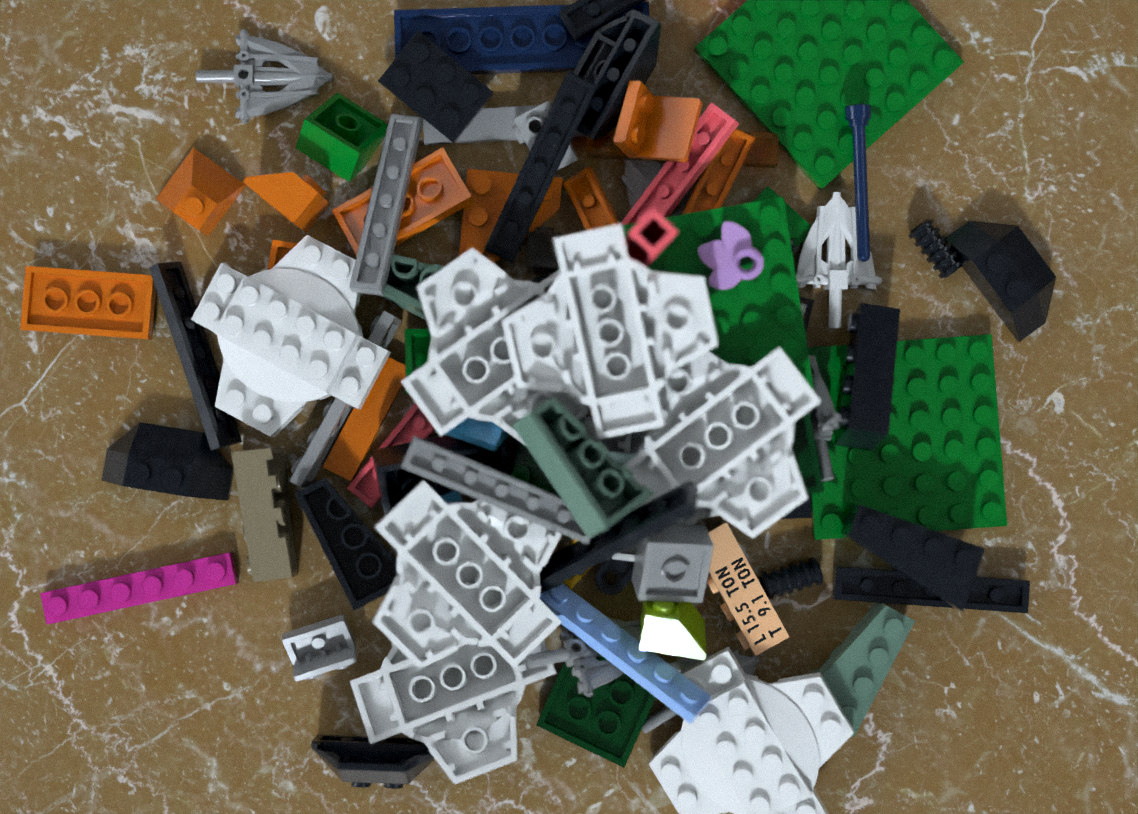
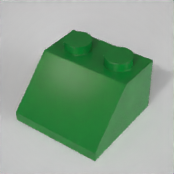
M337 92L304 119L295 148L310 159L331 170L337 176L350 182L366 167L385 137L388 124Z

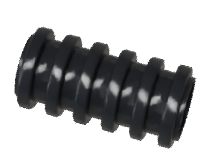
M932 218L926 219L910 231L908 236L910 239L914 238L916 240L915 246L922 248L920 252L922 255L926 254L928 256L926 260L928 263L932 262L934 264L932 268L935 271L939 270L940 274L938 276L941 279L947 278L961 268L965 261L963 258L958 259V252L956 250L952 251V244L950 242H945L946 236L939 234L940 228L932 225L934 220Z
M810 557L808 562L800 560L798 565L793 562L787 568L785 565L780 566V570L772 568L770 573L762 571L760 581L770 600L774 598L775 594L780 597L786 591L788 594L793 593V589L801 591L803 586L811 588L813 583H816L817 586L821 585L823 575L818 561L814 557Z

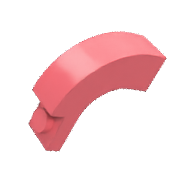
M652 207L629 232V236L626 239L628 254L630 258L649 268L679 232Z

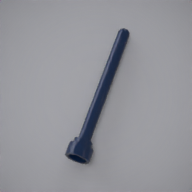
M868 104L845 107V121L849 122L853 137L857 258L861 262H866L870 258L865 127L869 125L868 120L872 119L871 105Z

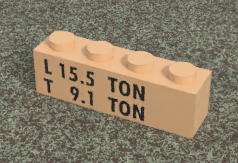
M722 521L707 529L714 545L707 584L713 594L719 592L724 603L720 605V608L727 621L730 623L734 620L740 632L735 635L743 650L750 649L757 656L789 638V635L727 522Z

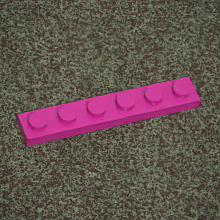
M228 552L40 593L46 625L234 585L239 582L233 553Z

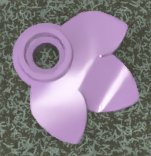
M723 222L721 230L722 240L705 243L697 249L703 263L714 270L710 275L708 285L716 289H731L741 279L750 280L757 277L763 269V257L756 248L752 247L750 234L743 227L733 222ZM743 257H750L753 261L752 268L748 270L741 268L740 260Z

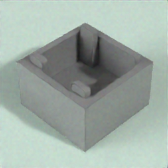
M671 524L662 532L652 534L639 541L631 578L638 600L703 603L714 547L705 525Z

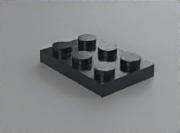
M420 31L414 34L378 80L383 87L453 144H455L494 95L492 90Z

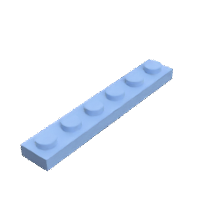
M563 583L540 594V599L562 621L561 624L688 723L691 724L709 703L711 696L654 652L639 650V641Z

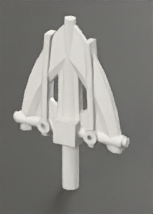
M833 192L832 198L825 206L817 207L816 219L803 243L796 269L798 288L805 287L806 284H812L813 288H821V285H823V290H829V328H841L842 290L848 289V285L850 289H858V285H865L866 289L877 290L876 286L882 283V278L875 275L871 251L868 261L861 262L857 258L855 207H848L841 198V192ZM827 239L826 262L821 260L822 244ZM845 239L850 245V261L845 263Z

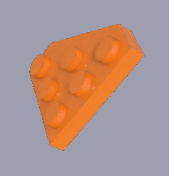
M467 169L466 187L474 202L463 208L459 257L471 248H474L492 263L496 264L500 261L501 257L484 250L519 176L518 173ZM553 178L524 240L547 220H550L560 212L563 178Z

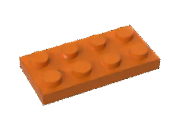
M443 147L414 163L395 247L474 202ZM373 187L332 210L356 256Z
M26 266L20 330L152 340L156 287L152 275Z

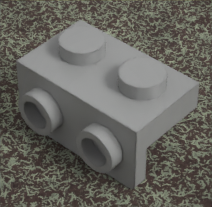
M344 614L282 634V642L293 664L292 676L295 682L304 679H314L322 673L335 669L342 670L357 662V643Z

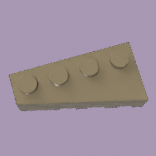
M263 448L231 452L243 519V537L248 549V556L246 558L248 574L252 575L253 582L291 578L298 575L285 448Z

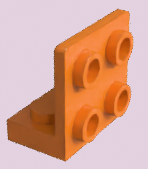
M629 80L613 142L629 158L687 162L702 108V101L699 98L654 96L641 81Z

